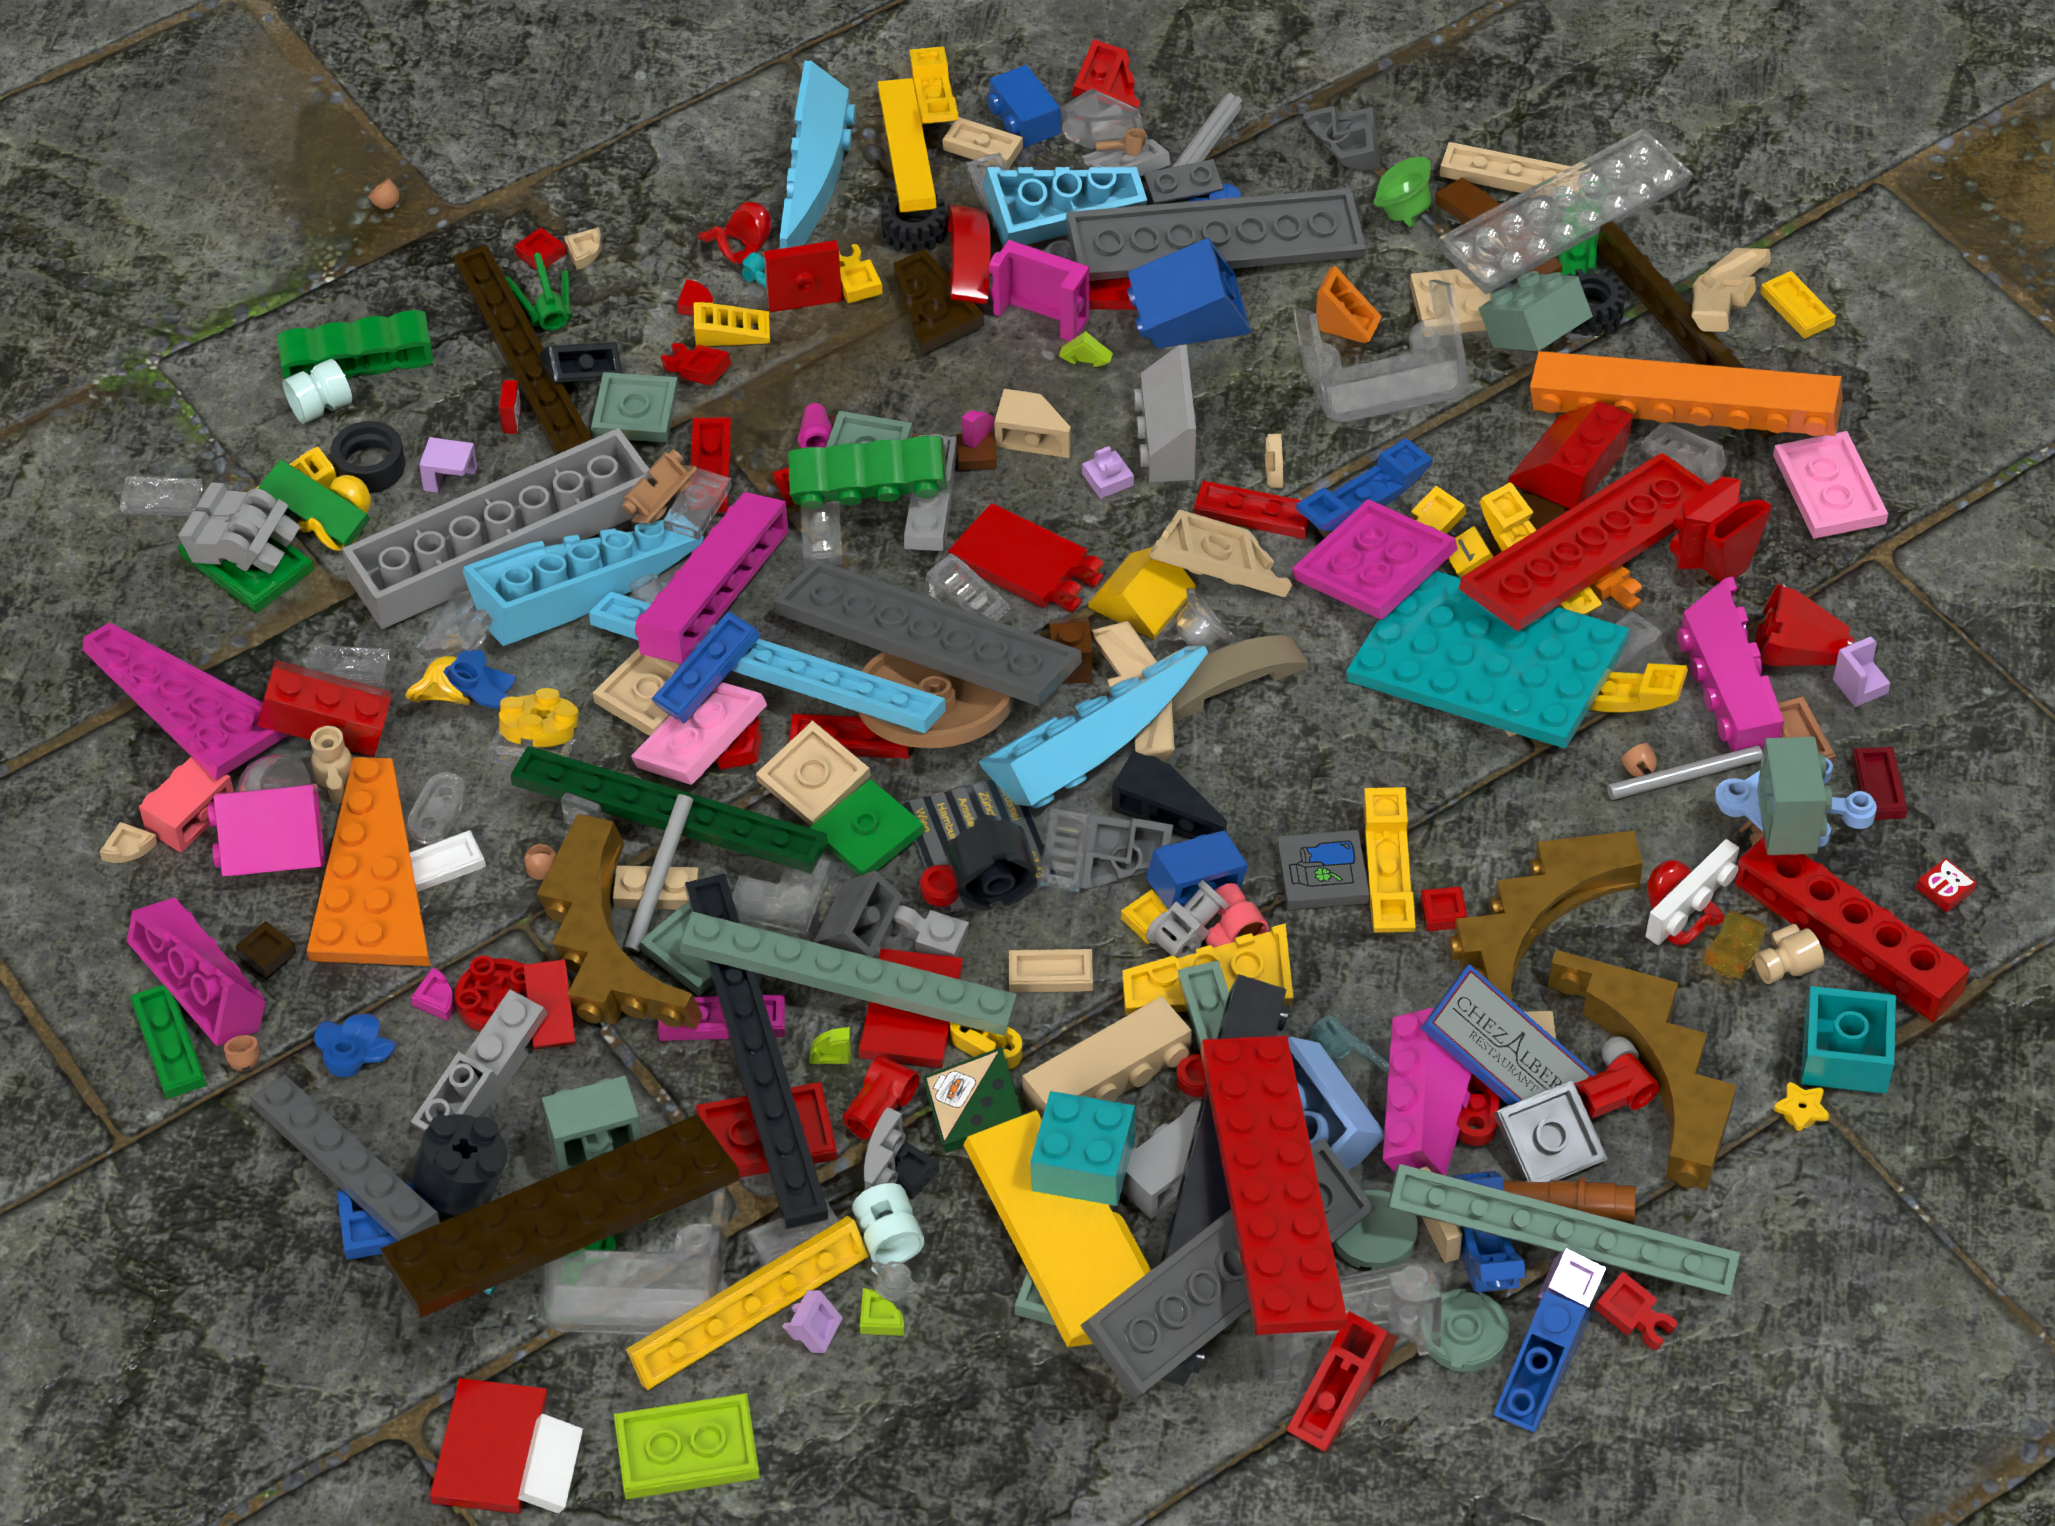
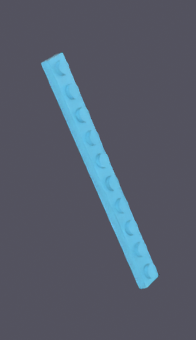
M610 591L589 611L590 625L638 640V637L635 635L636 620L651 604ZM758 639L731 670L922 733H926L946 711L945 698L762 639Z

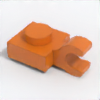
M1622 565L1589 586L1600 601L1611 596L1621 607L1628 611L1641 603V600L1635 594L1642 590V586L1637 580L1630 578V571Z

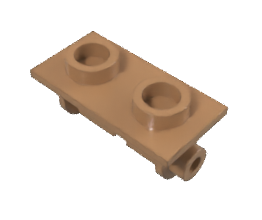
M673 449L669 453L664 452L647 471L656 483L652 486L645 478H641L624 496L625 502L621 505L622 508L632 516L637 513L631 520L633 523H654L665 513L667 509L665 504L671 497L681 494L689 487L692 482L690 477L698 468L696 466L681 465L680 463L684 459Z

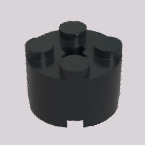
M984 815L977 818L972 827L961 832L945 844L947 859L961 901L970 908L991 910L989 903L999 901L1003 902L1004 907L1025 898L1036 887L1038 882L1036 874L1038 871L1026 833L1020 825L1014 822L998 820L995 815Z
M463 1114L435 1116L423 1135L411 1168V1182L416 1193L421 1198L424 1194L434 1202L433 1207L437 1210L454 1215L463 1214L485 1204L488 1200L490 1201L495 1193L508 1156L505 1141L498 1132L499 1128L496 1122L488 1117L476 1118Z

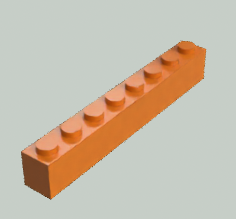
M1538 351L1530 385L1533 409L1547 413H1568L1601 401L1632 414L1633 419L1655 420L1660 423H1689L1696 426H1723L1738 430H1769L1774 433H1804L1811 436H1836L1843 401L1841 376Z

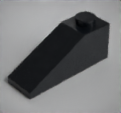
M1132 751L1112 785V810L1136 819L1172 824V833L1189 839L1224 830L1227 833V820L1170 764L1161 761L1155 756H1147Z

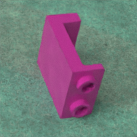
M1011 240L1007 241L1000 253L996 252L993 255L989 272L993 274L990 299L993 300L994 315L1001 317L1009 305H1015L1060 320V339L1070 342L1079 336L1089 320V266Z
M317 783L214 794V802L208 804L211 827H217L219 843H213V860L216 868L221 867L222 877L313 868L326 864Z

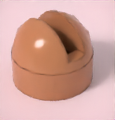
M387 178L373 189L367 197L375 206L381 209H390L399 201V191L392 180Z
M1648 743L1633 747L1621 758V762L1626 770L1634 777L1646 775L1644 770L1648 768L1652 773L1656 769L1657 759Z
M539 843L527 850L524 862L526 872L530 877L544 880L556 857L553 848L547 844Z
M240 1035L231 1038L225 1043L224 1052L226 1060L232 1069L243 1072L242 1068L250 1066L253 1069L259 1062L260 1050L255 1037Z

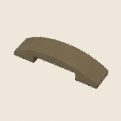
M1284 635L1248 639L1213 651L1205 656L1184 686L1172 698L1173 721L1204 710V699L1267 674L1275 682L1308 669L1309 662L1291 636Z

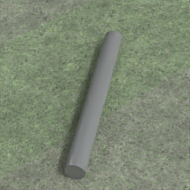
M1757 745L1607 785V792L1610 799L1615 800L1762 761L1763 753L1760 746Z
M678 794L624 945V948L629 951L640 953V940L646 936L693 803V799L686 795Z

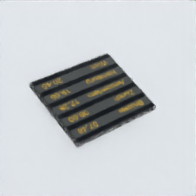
M992 779L961 787L957 786L953 789L900 802L904 808L924 824L925 833L914 841L924 870L935 865L949 866L945 844L961 832L972 827L977 818L984 815H995L998 820L1011 821L1020 825L1026 833L1038 871L1036 874L1038 881L1036 887L1027 896L1061 887V881L1030 806L1015 805ZM960 897L950 905L939 906L941 913L948 916L977 910L966 906ZM999 901V902L989 903V904H990V906H992V905H996V904H1003V902H1002V901Z

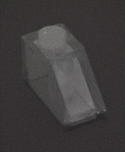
M1094 89L1086 91L1060 107L1063 121L1062 129L1065 138L1088 149L1096 148V142L1125 139V132L1129 129H1143L1139 109Z

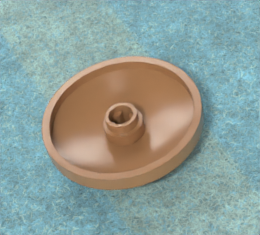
M881 652L864 666L862 672L945 698L946 711L926 733L858 712L863 723L872 732L888 741L909 747L943 748L971 742L996 729L1012 711L1015 698L889 653Z

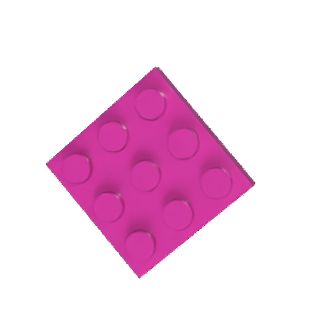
M1367 499L1299 561L1292 570L1295 580L1382 620L1458 548L1454 537Z

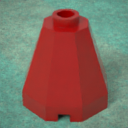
M1776 583L1764 606L1763 614H1766L1764 624L1759 623L1754 641L1757 643L1761 654V663L1766 665H1836L1839 649L1853 644L1854 636L1849 635L1850 627L1809 598L1792 587Z

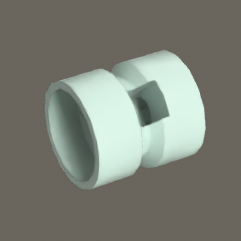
M333 359L315 365L313 370H311V375L302 371L284 379L282 382L287 401L293 413L302 424L323 416L325 407L333 411L352 403L349 384L341 368Z
M895 1183L876 1185L865 1190L855 1199L852 1204V1211L860 1231L864 1234V1242L870 1258L876 1265L894 1266L904 1263L921 1251L924 1246V1236L917 1219L913 1216L912 1206L906 1191L901 1185Z

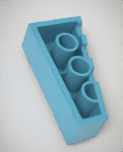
M987 167L982 184L1002 248L1008 240L1027 245L1068 235L1065 222L1067 212L1143 206L1147 202L1137 167H1089V170H1070V167H1055V170H1033V167H1018V170H1001L1000 167Z

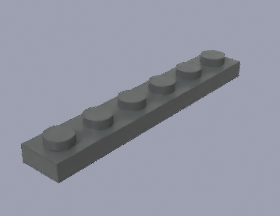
M286 1075L250 1096L253 1108L337 1186L346 1192L397 1241L440 1223L436 1210Z

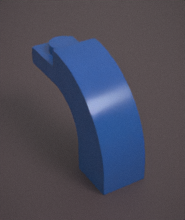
M1496 1171L1452 1175V1178L1504 1191L1503 1177ZM1459 1226L1463 1234L1461 1248L1465 1267L1474 1291L1485 1292L1519 1288L1518 1278H1526L1524 1259L1515 1252L1511 1240Z

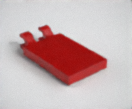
M993 503L982 512L948 550L949 562L1042 608H1045L1052 601L1064 610L1073 613L1082 603V599L1076 597L1082 590V586L1070 580L1073 576L1092 588H1095L1104 578L1103 574L1097 572L1103 566V561L1093 555L1087 556L1086 548Z

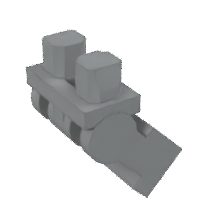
M211 482L196 506L198 511L192 512L178 537L193 563L221 564L226 559L237 563L236 566L245 572L253 564L271 574L283 557L284 552L268 543L267 540L271 537L287 548L301 526L284 515L289 506L280 499L276 501L272 495L264 490L251 489L248 492L229 491L224 483Z

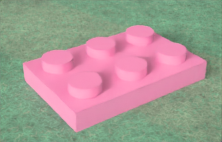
M1847 431L1836 433V436L1824 435L1775 445L1773 456L1813 539L1886 524L1888 512Z
M720 682L684 724L669 716L636 750L631 758L639 769L692 785L728 749L739 734L754 721L767 704L761 693Z

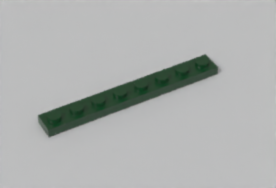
M530 746L526 747L510 775L512 786L661 830H666L678 794L686 795L693 799V803L684 825L682 836L813 874L828 844L827 833Z

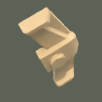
M1734 248L1703 275L1698 276L1693 284L1694 297L1691 316L1700 330L1710 332H1726L1729 330L1730 310L1746 307L1756 291L1755 277L1750 276L1759 268H1766L1771 263L1769 249Z
M1129 621L1090 630L1092 641L1098 646L1119 676L1107 679V689L1110 696L1109 687L1122 680L1136 676L1139 680L1143 679L1142 670L1157 662ZM1172 699L1134 737L1136 752L1147 756H1155L1163 762L1174 752Z

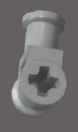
M1203 880L1198 884L1200 889L1183 907L1176 901L1167 912L1159 915L1147 930V940L1152 944H1159L1170 956L1180 958L1194 954L1196 949L1200 948L1201 942L1210 934L1204 926L1220 909L1226 910L1229 907V904ZM1171 936H1175L1177 940L1173 941Z

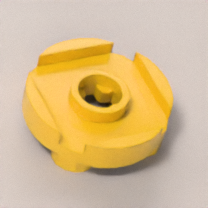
M541 688L535 694L505 697L500 701L499 732L505 739L521 745V738L533 740V747L556 746L571 740L574 737V729L578 730L579 711L572 702L560 698L559 691L556 689Z

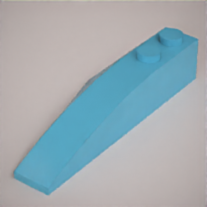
M804 61L795 112V124H797L796 138L792 137L791 168H788L787 198L784 200L780 249L801 246L807 242L823 216L835 190L843 163L844 151L851 150L852 130L848 129V127L855 126L856 105L850 104L849 89L812 61Z
M677 517L655 521L651 524L635 525V531L631 532L616 531L615 528L600 531V537L580 540L578 535L563 537V543L545 546L543 541L529 543L463 566V575L483 626L505 646L588 614L610 591L625 595L635 590L700 546L704 537L685 518Z
M1186 646L1143 669V679L1139 680L1136 676L1122 680L1109 687L1111 696H1100L1092 700L1086 699L1075 705L1077 714L1066 716L1059 720L1057 717H1053L979 761L982 769L1015 805L1032 806V808L1046 805L1054 799L1053 793L1062 787L1066 789L1072 788L1087 779L1085 773L1097 767L1126 745L1149 724L1184 686L1208 654L1205 646Z

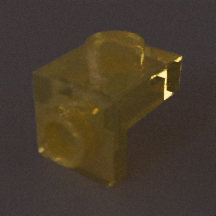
M1730 910L1725 916L1719 935L1706 949L1702 963L1713 967L1721 975L1735 976L1741 979L1753 965L1755 953L1760 950L1767 929L1766 924Z

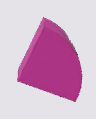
M975 410L968 411L963 415V443L974 449L995 428L994 417L984 411L976 412Z
M432 967L412 995V1006L449 1021L454 1009L453 992L445 975Z

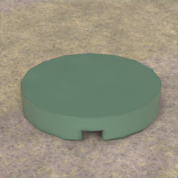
M1364 1190L1363 1193L1375 1209L1336 1239L1333 1245L1338 1255L1347 1263L1357 1268H1360V1265L1364 1267H1371V1271H1384L1397 1267L1408 1259L1414 1250L1418 1235L1417 1218L1413 1214L1387 1208L1390 1197L1389 1192L1384 1190Z
M1453 1289L1439 1294L1427 1304L1421 1320V1341L1427 1354L1438 1364L1454 1371L1474 1372L1489 1367L1502 1356L1508 1343V1319L1502 1306L1489 1295L1478 1292V1294L1469 1293L1467 1289Z

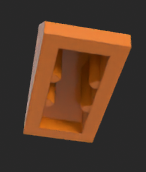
M1333 266L1327 272L1317 292L1315 330L1361 343L1369 342L1382 316L1336 266Z

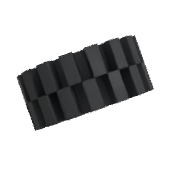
M891 193L887 196L888 202L883 201L881 225L883 239L886 238V243L889 246L894 244V250L900 252L903 247L906 248L907 254H912L913 249L921 251L926 246L930 250L935 249L936 242L941 244L947 233L944 200L942 198L938 199V194L935 193V209L900 212L898 197ZM910 218L923 219V221L917 223H909L904 220Z
M1582 268L1575 271V276H1578L1586 299L1597 300L1602 304L1589 305L1593 317L1571 330L1572 332L1576 333L1578 329H1581V335L1588 336V331H1593L1594 336H1601L1602 329L1608 334L1612 332L1613 326L1617 328L1620 325V320H1622L1626 290H1624L1622 281L1617 282V276L1612 274L1606 277L1607 271L1603 269L1600 270L1599 274L1594 273V268H1588L1585 274Z

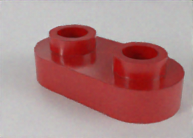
M1472 1074L1467 1088L1471 1094L1467 1108L1461 1110L1456 1125L1460 1128L1459 1140L1471 1146H1482L1492 1141L1496 1135L1497 1122L1493 1113L1499 1110L1500 1097ZM1478 1090L1484 1094H1474L1472 1092ZM1470 1126H1478L1481 1129H1472Z

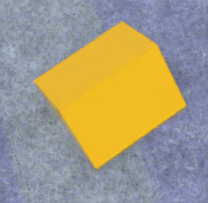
M1153 547L1130 553L1089 601L1088 608L1118 623L1129 621L1135 631L1155 640L1196 591V584L1182 567L1151 559L1149 554Z

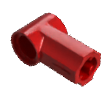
M1632 1053L1624 1054L1615 1059L1607 1067L1606 1071L1574 1083L1590 1119L1625 1105L1630 1110L1640 1109L1651 1102L1660 1089L1659 1083Z
M883 1055L876 1057L866 1073L864 1087L843 1115V1124L856 1137L865 1141L871 1138L880 1117L887 1107L895 1110L898 1106L905 1107L911 1101L918 1088L919 1073Z

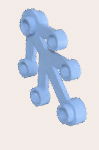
M1826 758L1824 784L1831 779L1833 764L1828 758ZM1760 771L1746 780L1732 778L1722 781L1717 786L1715 792V800L1719 809L1731 817L1745 815L1763 831L1757 797ZM1857 791L1847 798L1832 797L1831 810H1825V813L1842 814V819L1848 826L1855 829H1864L1873 824L1877 806L1870 794ZM1828 822L1827 834L1825 837H1820L1818 847H1822L1829 842L1831 827Z

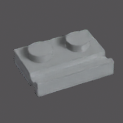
M1147 134L1146 143L1137 156H1130L1125 153V150L1119 149L1095 151L1082 156L1084 170H1089V167H1137L1139 176H1144V173L1157 171L1171 165L1169 152L1153 139L1148 140Z

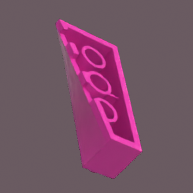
M1728 577L1684 611L1681 628L1677 630V641L1680 650L1687 652L1689 656L1693 679L1696 682L1700 681L1703 687L1704 701L1708 711H1713L1717 718V728L1721 740L1728 742L1732 752L1757 745L1760 746L1761 750H1764L1765 738H1781L1784 720L1768 675L1761 676V654L1757 643H1748L1745 624L1749 620L1744 606L1736 608L1733 595L1737 591V586L1734 578Z
M175 897L132 911L127 936L128 944L216 1046L225 1044L233 1037L251 1035L260 1031L266 1002L263 995L242 975L239 967L231 962L221 951L216 941L209 937L200 927L191 912L186 911Z
M1428 1008L1392 1018L1383 1160L1394 1172H1396L1397 1165L1402 1164L1418 1169L1427 1166L1431 1172L1446 1176L1460 1131L1456 1123L1461 1110L1467 1108L1471 1095L1467 1088L1472 1073L1420 1028L1433 1010V1008Z

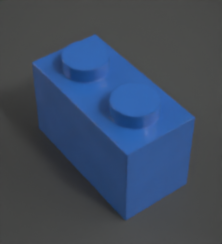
M1027 65L989 79V95L986 97L989 110L993 115L999 116L1006 132L1023 137V148L1061 134V108Z
M1224 830L1209 835H1200L1194 839L1173 845L1167 844L1153 850L1146 878L1167 910H1169L1176 901L1183 907L1200 889L1198 884L1202 880L1214 891L1229 883L1237 884L1241 889L1248 864Z

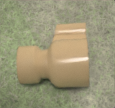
M323 726L316 729L311 735L310 741L313 750L311 757L312 769L316 782L321 787L328 789L330 801L333 804H341L345 793L344 786L347 784L352 766V757L349 749L344 744L342 732L334 726Z
M1796 924L1771 933L1772 943L1776 950L1767 948L1754 955L1757 972L1766 984L1782 979L1786 972L1793 976H1801L1824 965L1823 950L1815 934L1810 929L1800 931Z

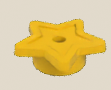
M1789 1082L1786 1086V1098L1777 1102L1773 1107L1775 1112L1784 1114L1787 1122L1798 1131L1812 1126L1816 1121L1829 1120V1113L1820 1104L1824 1094L1822 1088L1804 1090L1796 1084ZM1799 1104H1805L1806 1108H1800Z

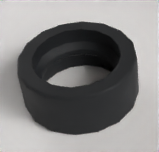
M363 421L342 429L333 439L330 449L336 477L343 475L357 477L366 484L369 493L382 491L395 484L403 475L406 465L400 435L393 427L382 422ZM370 447L381 448L390 452L385 460L370 466H356L346 461L353 453Z

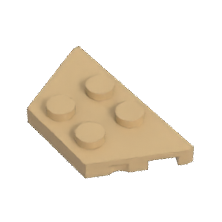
M1180 509L1171 523L1168 524L1160 539L1156 541L1149 554L1151 559L1188 569L1194 574H1206L1223 579L1232 585L1240 584L1281 597H1286L1292 587L1288 578H1278L1271 571L1274 564L1273 559L1259 546L1258 541L1249 530Z

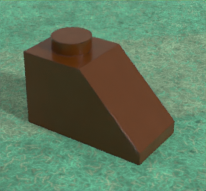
M1088 617L1049 619L1050 640L1081 650L1082 663L1062 684L1092 683V649Z

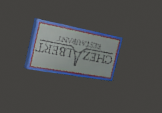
M1470 964L1462 969L1420 1027L1509 1106L1573 1080L1574 1083L1596 1075Z

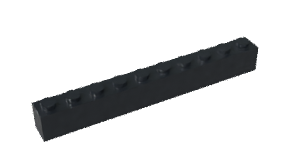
M1238 974L1227 996L1217 1039L1275 1036L1277 1030L1283 1031L1289 1014V1007L1283 1005L1287 989ZM1205 1083L1160 1263L1231 1209L1207 1083ZM1201 1347L1161 1380L1184 1386L1192 1372L1197 1374L1200 1372L1206 1348Z

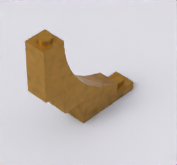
M1555 950L1551 962L1548 987L1558 989L1565 994H1576L1585 997L1583 1016L1600 1025L1613 1036L1627 1038L1638 1051V1060L1660 1085L1659 1095L1664 1104L1670 1133V1156L1665 1179L1677 1182L1683 1187H1696L1708 1190L1732 1111L1737 1085L1698 1074L1703 1059L1707 1033L1669 1023L1675 1005L1678 982Z

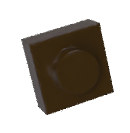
M267 921L235 946L238 957L265 978L296 953L294 942Z

